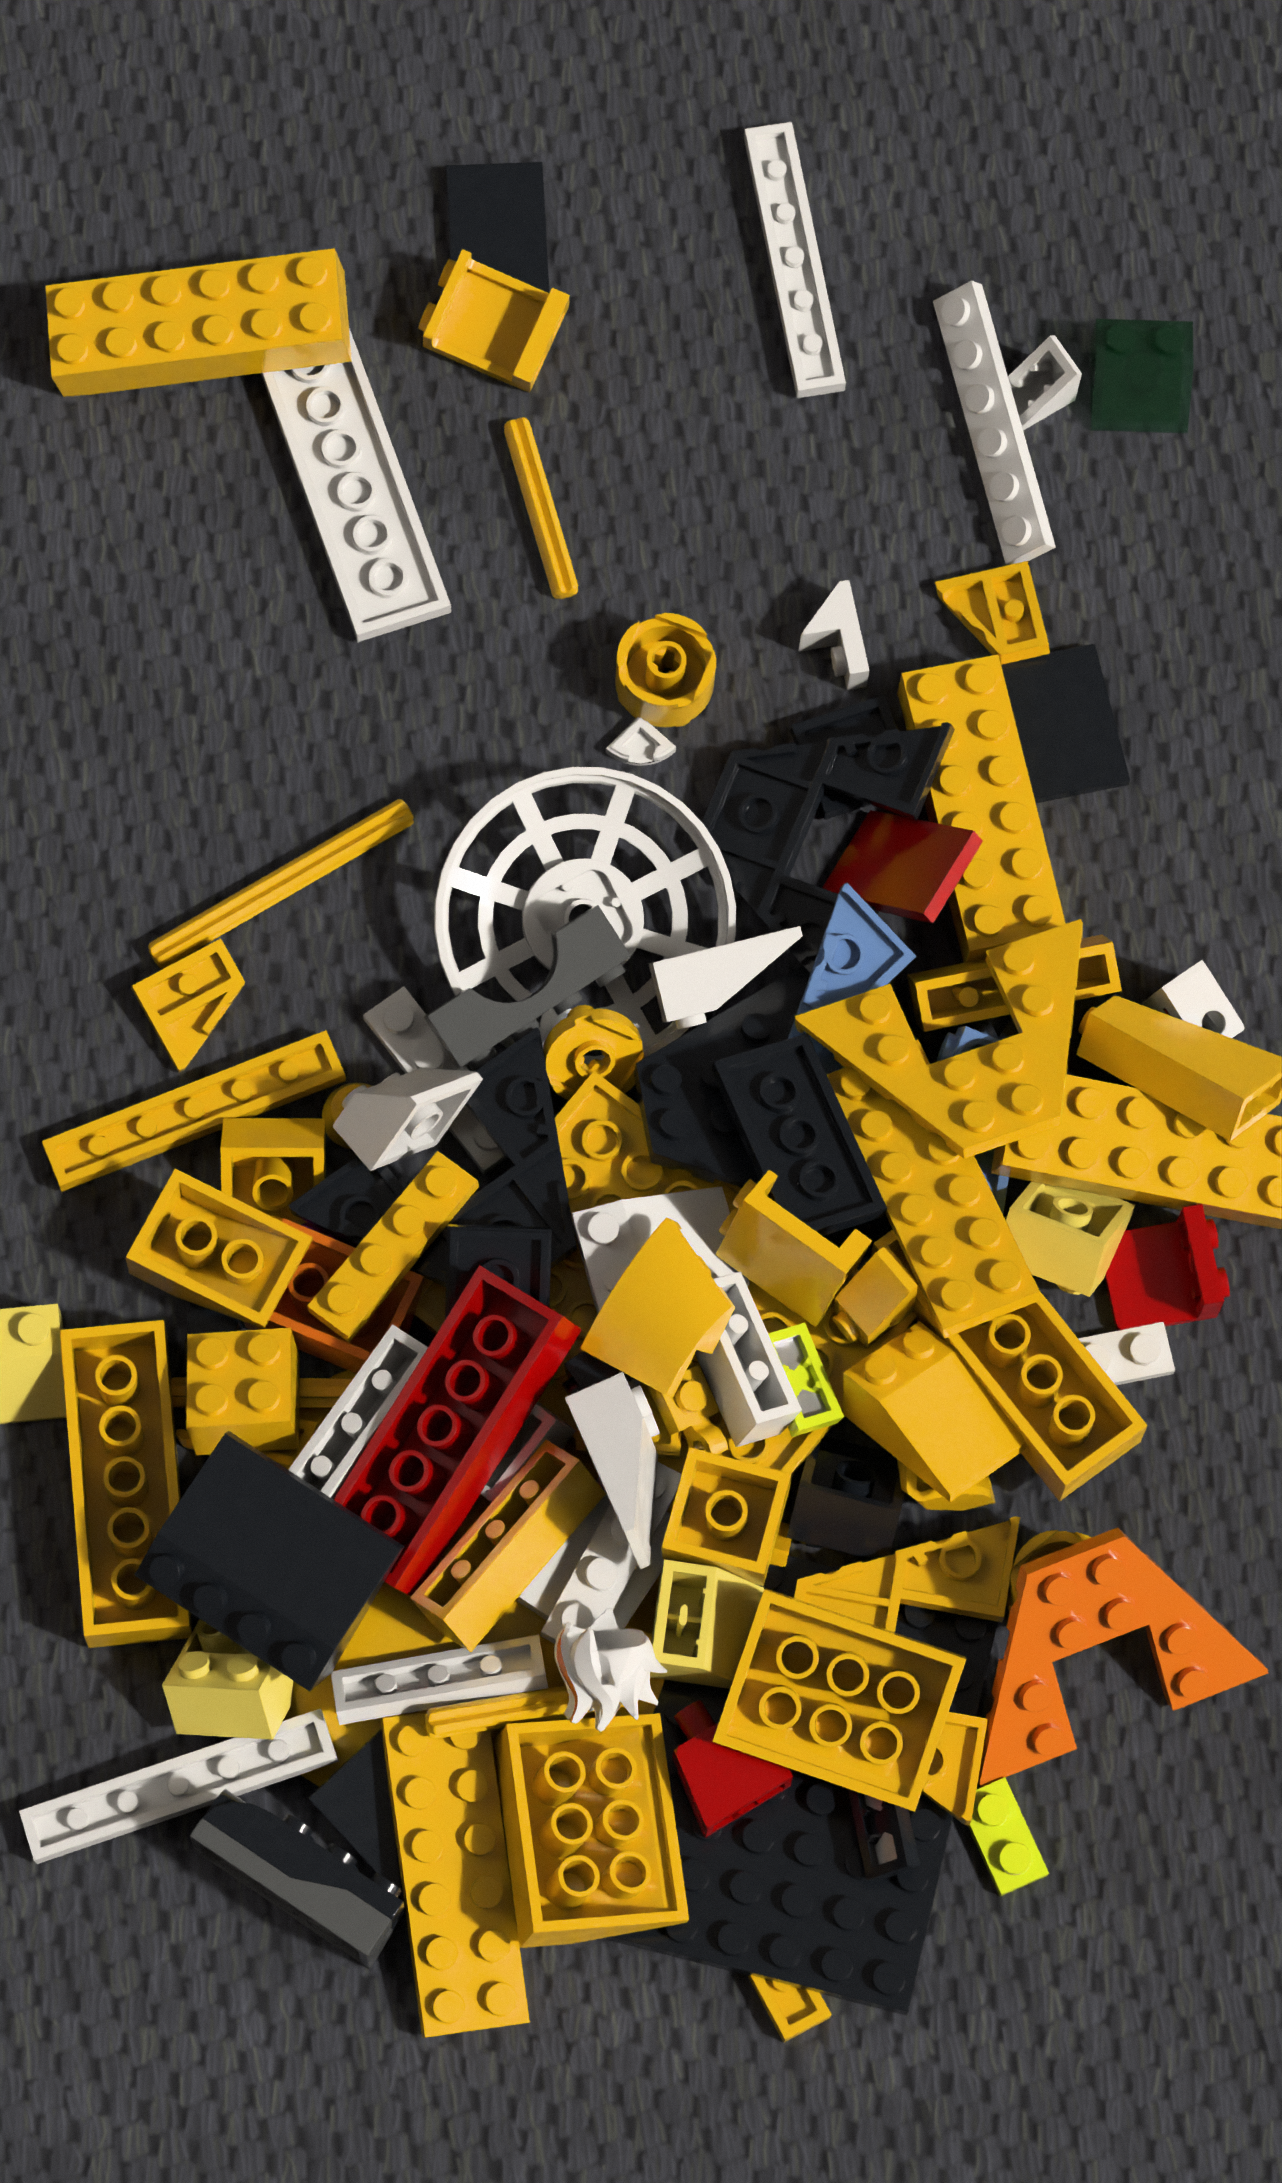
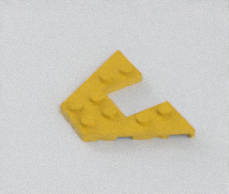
M1081 919L986 951L987 965L1019 1034L926 1065L891 984L796 1015V1029L801 1034L805 1031L834 1054V1059L841 1065L851 1067L861 1076V1080L888 1101L893 1099L913 1114L914 1121L928 1132L940 1135L945 1140V1144L963 1159L1061 1126L1081 939L1083 936V922Z
M1011 1517L1008 1521L971 1532H959L953 1534L950 1538L940 1541H928L897 1550L895 1554L864 1563L862 1561L852 1563L830 1573H818L797 1579L794 1598L895 1632L900 1604L1002 1622L1005 1615L1020 1517ZM948 1712L921 1793L961 1823L969 1826L972 1820L988 1719Z

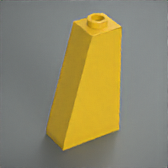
M1116 995L1097 1008L1091 1007L1079 1025V1033L1082 1034V1038L1076 1055L1229 1141L1281 1102L1282 1057Z

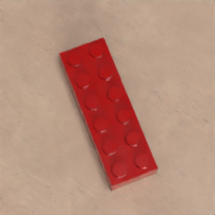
M480 1265L334 1498L336 1502L405 1546L384 1582L409 1596H412L432 1573L582 1331L581 1328L561 1314Z

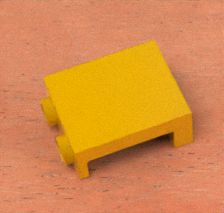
M462 249L457 261L449 258L441 273L438 286L443 287L444 290L437 305L429 302L420 320L418 329L424 331L423 347L530 393L569 308L570 295L555 288H552L550 293H547L471 258L472 253Z
M768 1170L758 1183L749 1179L732 1203L735 1208L719 1228L718 1232L725 1237L715 1255L738 1272L741 1271L742 1275L816 1327L833 1307L835 1297L851 1280L872 1240L857 1229H854L840 1248H838L767 1197L778 1177L777 1174Z

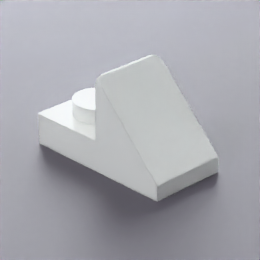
M845 580L839 581L802 632L798 651L837 645L836 647H831L833 670L836 677L844 675L847 690L867 687L869 666L850 581Z

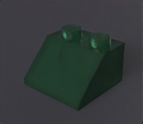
M1095 320L1090 340L1091 431L1188 433L1194 367L1193 321Z

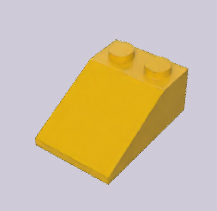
M174 1169L127 1253L126 1262L129 1274L177 1298L264 1329L308 1250L313 1237Z
M920 1321L846 1370L843 1374V1415L949 1502L1026 1449L1025 1440L958 1352Z

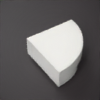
M637 717L606 748V753L610 757L622 763L636 766L661 762L676 752V746L641 717Z

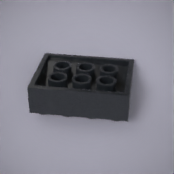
M227 1431L156 1535L135 1576L311 1692L332 1673L405 1546L232 1432Z

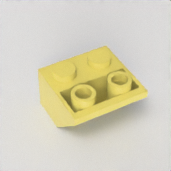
M664 1559L659 1579L651 1644L656 1659L668 1671L667 1673L650 1672V1677L730 1689L764 1588L718 1567Z
M199 1619L163 1682L162 1687L176 1734L273 1740L291 1707L293 1680Z

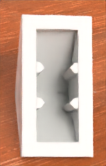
M1055 335L1049 336L1008 376L1023 430L1076 400L1082 373Z

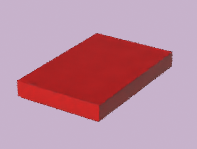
M870 810L822 888L838 894L840 887L847 882L868 905L875 907L879 912L933 923L983 840L973 830L918 819L916 821L908 817Z

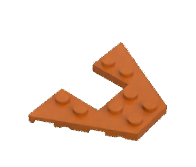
M1118 1527L1020 1565L1015 1587L1017 1599L1010 1609L1006 1626L1010 1632L1004 1659H999L991 1692L994 1697L993 1707L986 1714L988 1719L987 1733L983 1746L978 1784L980 1787L1077 1749L1052 1663L1145 1626L1163 1693L1173 1711L1268 1674V1669L1221 1623L1215 1620L1185 1589L1181 1588L1156 1562L1141 1551Z

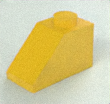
M883 1246L835 1297L834 1311L837 1315L833 1317V1321L849 1341L853 1342L858 1338L866 1348H869L914 1311L918 1285Z

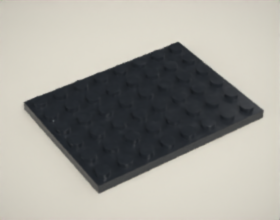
M788 1556L786 1567L769 1564L764 1586L761 1587L794 1598L797 1579L818 1573H830L840 1568ZM900 1604L895 1633L966 1657L949 1712L976 1716L998 1622ZM665 1680L658 1698V1706L656 1705L653 1714L660 1713L689 1921L687 1923L601 1939L747 1976L753 1975L764 1978L767 1981H776L792 1985L795 1988L807 1989L823 1995L907 2016L953 1816L921 1793L915 1812L909 1810L921 1867L882 1880H867L848 1789L790 1769L793 1779L789 1788L705 1838L673 1764L674 1750L688 1741L674 1716L688 1705L701 1700L714 1722L718 1723L730 1689Z

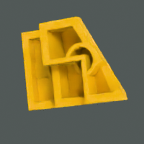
M666 1217L644 1243L616 1283L594 1320L580 1349L660 1393L674 1397L696 1350L709 1354L713 1353L735 1306L722 1287L717 1286L711 1277V1271L706 1263L694 1252L680 1230L682 1228L678 1222Z

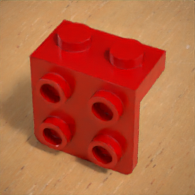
M1203 1204L1182 1207L1176 1222L1131 1229L1124 1232L1105 1275L1114 1323L1118 1331L1164 1322L1166 1327L1217 1318L1224 1304V1298L1230 1295V1289L1225 1268H1217L1213 1249H1218L1219 1246L1217 1228L1213 1218L1206 1219Z

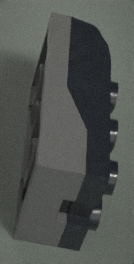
M227 1789L223 1790L190 1835L195 1852L370 1969L405 1918V1912L403 1911L404 1902L399 1895L401 1889L378 1873H374L371 1879L360 1873L355 1866L357 1860L337 1845L330 1843L328 1848L325 1849L314 1842L315 1839L311 1836L313 1830L294 1816L287 1813L281 1820L263 1808L246 1803Z

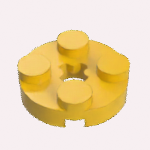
M578 1005L572 1008L567 1018L562 1019L549 1032L543 1045L549 1082L554 1091L568 1101L593 1071L625 1094L635 1085L633 1073L636 1063L645 1058L639 1031L627 1017L613 1010L594 1009L589 1005ZM591 1050H601L602 1055L605 1056L602 1060L593 1059L589 1064L584 1063V1055Z

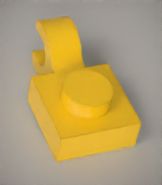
M699 1364L687 1368L674 1397L664 1395L648 1387L669 1435L683 1430L688 1447L717 1455L728 1450V1444L723 1433L708 1419V1417L720 1412Z

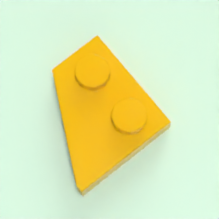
M1028 561L935 582L937 595L941 601L992 655H999L1001 665L1050 654L1049 643Z
M220 938L132 985L131 989L179 1073L189 1065L244 987L245 981Z

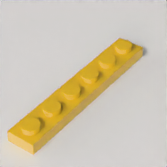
M327 1030L43 1140L42 1144L60 1190L63 1192L219 1131L223 1126V1118H252L344 1082L346 1077Z

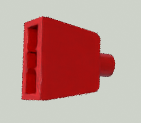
M701 1700L688 1705L674 1716L688 1741L674 1750L673 1764L705 1838L791 1786L793 1774L789 1768L712 1742L719 1722H714Z

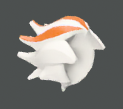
M607 1608L586 1630L574 1626L569 1621L565 1624L557 1635L554 1654L560 1675L569 1693V1703L564 1714L567 1719L571 1718L570 1722L577 1724L588 1710L590 1712L595 1710V1728L602 1732L611 1722L621 1705L627 1709L635 1720L639 1718L638 1700L658 1706V1700L650 1686V1672L667 1673L668 1670L656 1659L652 1644L643 1631L625 1628L618 1629L611 1608Z

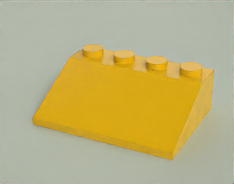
M765 1588L712 1742L915 1812L966 1662V1657Z
M660 1713L641 1714L637 1720L631 1715L614 1716L602 1732L595 1728V1718H584L577 1724L570 1722V1720L506 1724L494 1739L493 1746L520 1948L574 1944L687 1923L689 1921Z

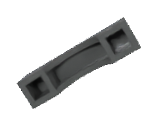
M599 905L593 906L550 934L553 946L551 969L541 987L529 997L512 1003L496 1002L468 988L423 1016L456 1068L468 1063L472 1071L498 1055L493 1047L508 1036H511L514 1042H517L536 1027H541L536 1018L551 1008L559 1015L580 1002L583 998L579 990L594 980L601 988L625 972L621 963L630 958L631 955Z

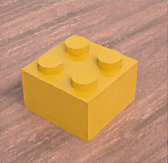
M291 1327L187 1334L186 1429L196 1455H210L227 1431L232 1432L259 1451L299 1449V1353Z
M689 1447L662 1544V1559L718 1567L749 1582L764 1586L790 1490L791 1474Z

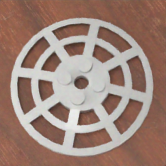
M570 767L543 772L514 784L492 798L468 821L453 843L440 873L434 901V934L439 961L451 990L456 996L463 990L472 989L495 976L499 984L516 1001L523 1000L532 995L512 976L508 969L535 956L544 967L550 970L553 960V946L550 934L569 922L570 912L577 905H587L591 908L599 905L631 956L636 948L664 956L663 960L709 949L685 942L688 929V909L684 889L680 881L705 867H708L713 879L718 904V936L715 947L733 943L736 936V903L731 876L719 847L705 825L683 802L660 786L630 773L603 767ZM571 783L602 784L615 787L605 816L597 814H570L554 817L546 821L543 820L532 793L545 788ZM634 794L651 801L671 815L690 835L698 849L670 862L666 854L651 838L635 827L624 823ZM513 803L526 831L518 835L502 850L491 866L487 877L459 868L466 850L480 830L500 811ZM573 829L600 831L591 859H573L565 862L551 835ZM618 839H624L639 849L653 863L656 870L631 882L620 870L610 865ZM533 844L545 872L534 882L529 891L502 883V878L512 862L526 848ZM452 887L480 896L478 932L485 959L460 972L453 956L449 935V901ZM664 888L667 889L672 911L670 937L643 929L644 912L641 900ZM494 902L522 911V928L525 938L500 951L497 948L493 930ZM628 959L622 962L621 965L625 964ZM622 974L605 985L615 1004L601 1007V1009L618 1012L627 1017L636 1026L642 1040L645 1057L675 1041L690 1028L677 1030L674 1020L667 1028L655 1035L640 1007L648 1003L656 995L652 977L634 994H632ZM551 1008L541 1015V1027L538 1029L541 1034L542 1047L549 1032L562 1019L567 1018L571 1009L557 1015L555 1010ZM508 1036L499 1043L508 1048L515 1042L511 1036ZM584 1056V1063L589 1064L593 1059L602 1060L605 1056Z

